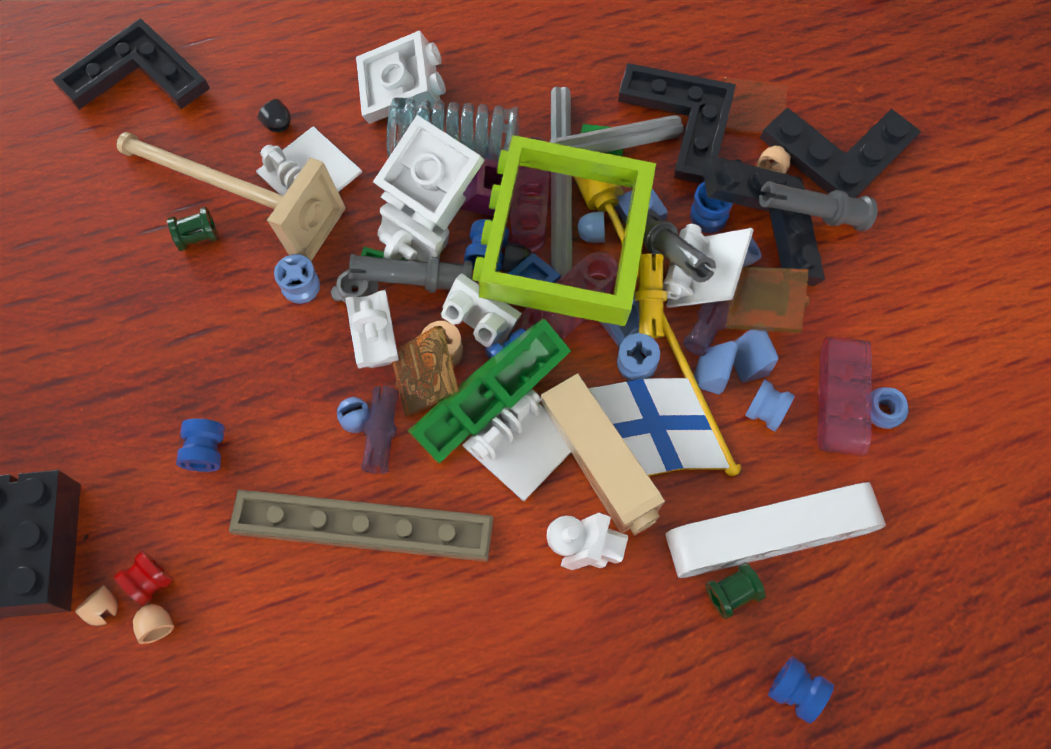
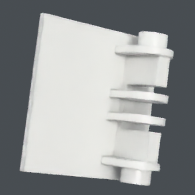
M315 127L310 128L283 150L278 146L266 145L260 153L261 157H263L262 162L264 165L256 170L259 176L278 194L283 196L310 157L324 162L338 192L362 173L359 167Z
M687 224L686 228L680 231L679 236L706 256L711 257L715 261L716 269L710 268L705 264V267L713 271L714 274L709 280L699 283L670 261L666 279L663 281V289L667 291L668 298L666 306L670 308L732 300L754 230L748 228L705 237L698 225Z
M532 389L511 409L505 407L475 437L471 436L463 444L467 451L522 501H525L571 453L546 410L539 404L541 401L540 396Z

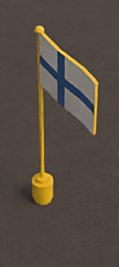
M574 176L590 210H598L599 212H608L623 244L625 230L614 209L619 203L618 197L623 195L621 185ZM663 312V331L685 378L638 379L588 389L648 476L679 470H725L729 476H736L741 471V464H735Z

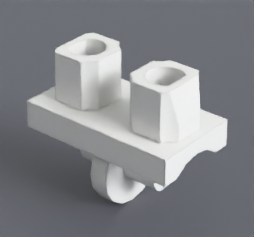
M387 202L380 208L382 222L377 236L380 237L379 240L386 244L384 250L385 258L401 259L405 257L410 261L427 262V259L432 257L440 259V253L448 244L449 229L446 228L444 231L435 225L433 230L430 231L412 219L416 211L407 205H404L399 210Z
M462 273L455 279L441 313L442 318L453 325L464 321L474 328L475 340L485 347H490L496 342L500 344L506 342L522 313L507 303L479 298V285Z
M386 290L378 291L365 297L352 296L345 298L358 369L363 367L376 368L390 365L393 361H398L399 357Z
M596 513L581 521L573 516L559 517L550 523L546 538L548 545L555 553L565 556L562 559L561 567L575 570L587 565L603 568L608 561L615 564L622 562L628 535L608 529L611 517Z

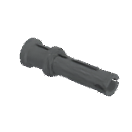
M768 181L762 186L761 191L775 194V197L759 195L760 205L764 208H775L822 217L823 221L830 226H839L843 223L852 225L853 229L861 232L867 231L872 227L878 212L877 202L874 198L869 196H862L859 199L852 198L846 192L840 190L824 194Z
M648 208L643 238L645 248L651 254L664 255L696 282L701 283L709 280L714 272L705 267V264L710 268L716 269L715 261L678 236L677 228L671 222L661 220L654 210Z
M350 254L348 280L356 279L425 286V290H429V293H435L437 289L451 290L455 279L461 273L470 279L472 278V261L465 260L463 264L440 262L438 257L428 258L427 262Z

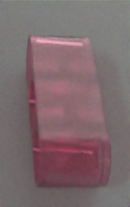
M530 137V139L545 141L541 138ZM519 165L511 207L512 242L520 243L526 246L531 253H535L544 246L546 241L551 172ZM527 194H536V196H532V197L525 196V195H527ZM530 226V227H534V228H536V229L531 230V231H526V230H523L522 228Z
M592 253L558 280L556 284L613 295L618 272L617 262L607 253ZM599 274L607 279L598 281L592 279L591 276ZM527 307L522 316V329L527 331L541 319H545L559 337L563 339L585 319Z
M826 336L823 340L819 367L818 447L820 451L864 456L868 452L871 440L872 350L871 343L867 340Z

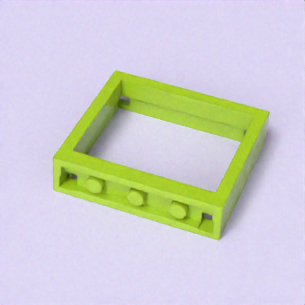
M512 135L509 151L501 150L497 174L503 175L501 185L494 184L491 192L489 208L495 209L493 221L485 220L481 244L487 245L485 257L477 256L472 280L479 281V298L625 327L632 309L656 163ZM519 165L632 188L614 295L496 272Z

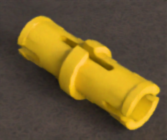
M641 254L639 262V291L635 292V301L639 302V333L646 334L652 338L664 337L663 302L667 300V291H663L664 255L655 254V257H652V254Z

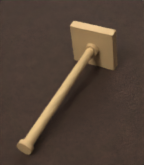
M124 132L117 140V150L124 155L131 156L134 154L273 208L274 211L267 221L289 255L300 254L312 261L346 209L324 162L311 157L283 196L142 142L132 133Z

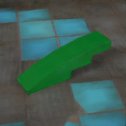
M541 319L457 386V391L443 398L408 432L437 463L442 462L469 435L475 437L505 407L511 409L571 350L545 319Z

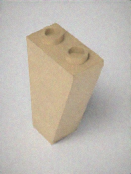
M577 373L541 394L544 409L619 532L623 534L630 529L635 536L655 524L656 520L660 517L658 511L665 500L579 374Z

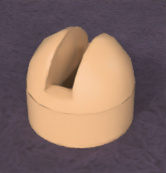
M781 146L768 147L758 159L757 167L786 174L790 166L791 157ZM771 159L775 160L772 164L769 162Z
M103 585L83 601L75 612L90 625H105L107 622L100 615L107 610L115 616L118 610L117 599Z
M151 604L142 607L137 611L133 619V631L139 644H149L158 641L174 629L169 613L158 605Z

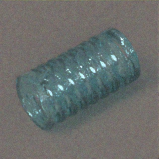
M394 97L392 99L387 124L388 158L417 115L444 132L446 106L442 100H437L433 104L431 122V103L428 99H422L419 102L418 110L417 101L414 98ZM452 101L447 109L446 134L459 141L460 105L458 102ZM468 102L465 103L462 108L460 143L483 158L499 161L501 150L509 151L512 135L519 136V107L514 106L511 109H504L502 105L494 107L488 141L489 107L486 104H480L477 107L476 131L473 144L474 105ZM504 120H509L508 124H503ZM398 123V135L396 142V126ZM502 131L507 132L503 149H501Z

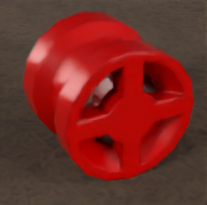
M143 550L135 556L134 564L129 569H121L114 576L119 586L143 607L153 601V594L159 588H166L174 581L169 573Z

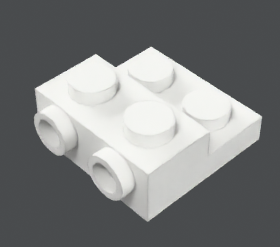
M420 30L356 57L362 117L369 124L401 111L410 119L441 106L440 95L446 92L444 81L441 75L436 72V65L442 63L441 55L434 42L429 43Z
M417 115L373 183L384 190L381 196L382 199L399 210L404 205H407L416 211L412 219L430 231L433 230L435 225L445 231L466 200L463 192L485 160L470 148Z

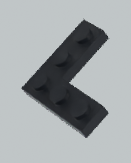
M141 18L52 79L58 89L79 110L137 68L181 110L210 89L206 79Z
M627 63L619 90L618 102L689 116L674 178L701 184L704 182L701 164L711 155L719 156L736 84Z
M787 107L763 130L760 139L770 147L781 146L784 148V151L791 157L790 163L828 194L840 190L846 192L849 197L858 198L917 138L921 131L891 108L845 154Z
M713 155L709 156L701 164L708 198L770 212L784 281L815 286L825 280L811 216L787 210L764 208L759 202V195L775 197V194L761 191L762 186L766 182L771 181L776 184L805 190L802 178Z

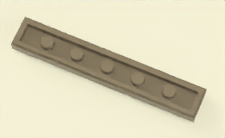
M238 489L229 532L232 535L488 562L494 519L493 516Z

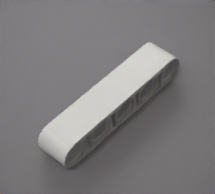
M868 482L674 528L665 535L678 578H686L741 565L744 562H754L861 536L884 528L886 523L871 483Z

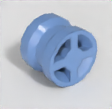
M300 254L285 256L277 263L274 277L281 288L283 296L288 301L303 304L316 297L320 290V281L312 262L307 257ZM300 281L302 283L293 285L292 282Z
M637 333L625 338L620 345L617 359V367L620 374L629 381L651 378L657 369L660 358L659 345L652 337L646 334ZM640 350H641V353H643L645 356H647L646 358H644V357L640 354Z
M764 380L745 416L752 420L759 418L765 421L767 428L776 432L795 395L788 391L781 393L774 389L771 382Z

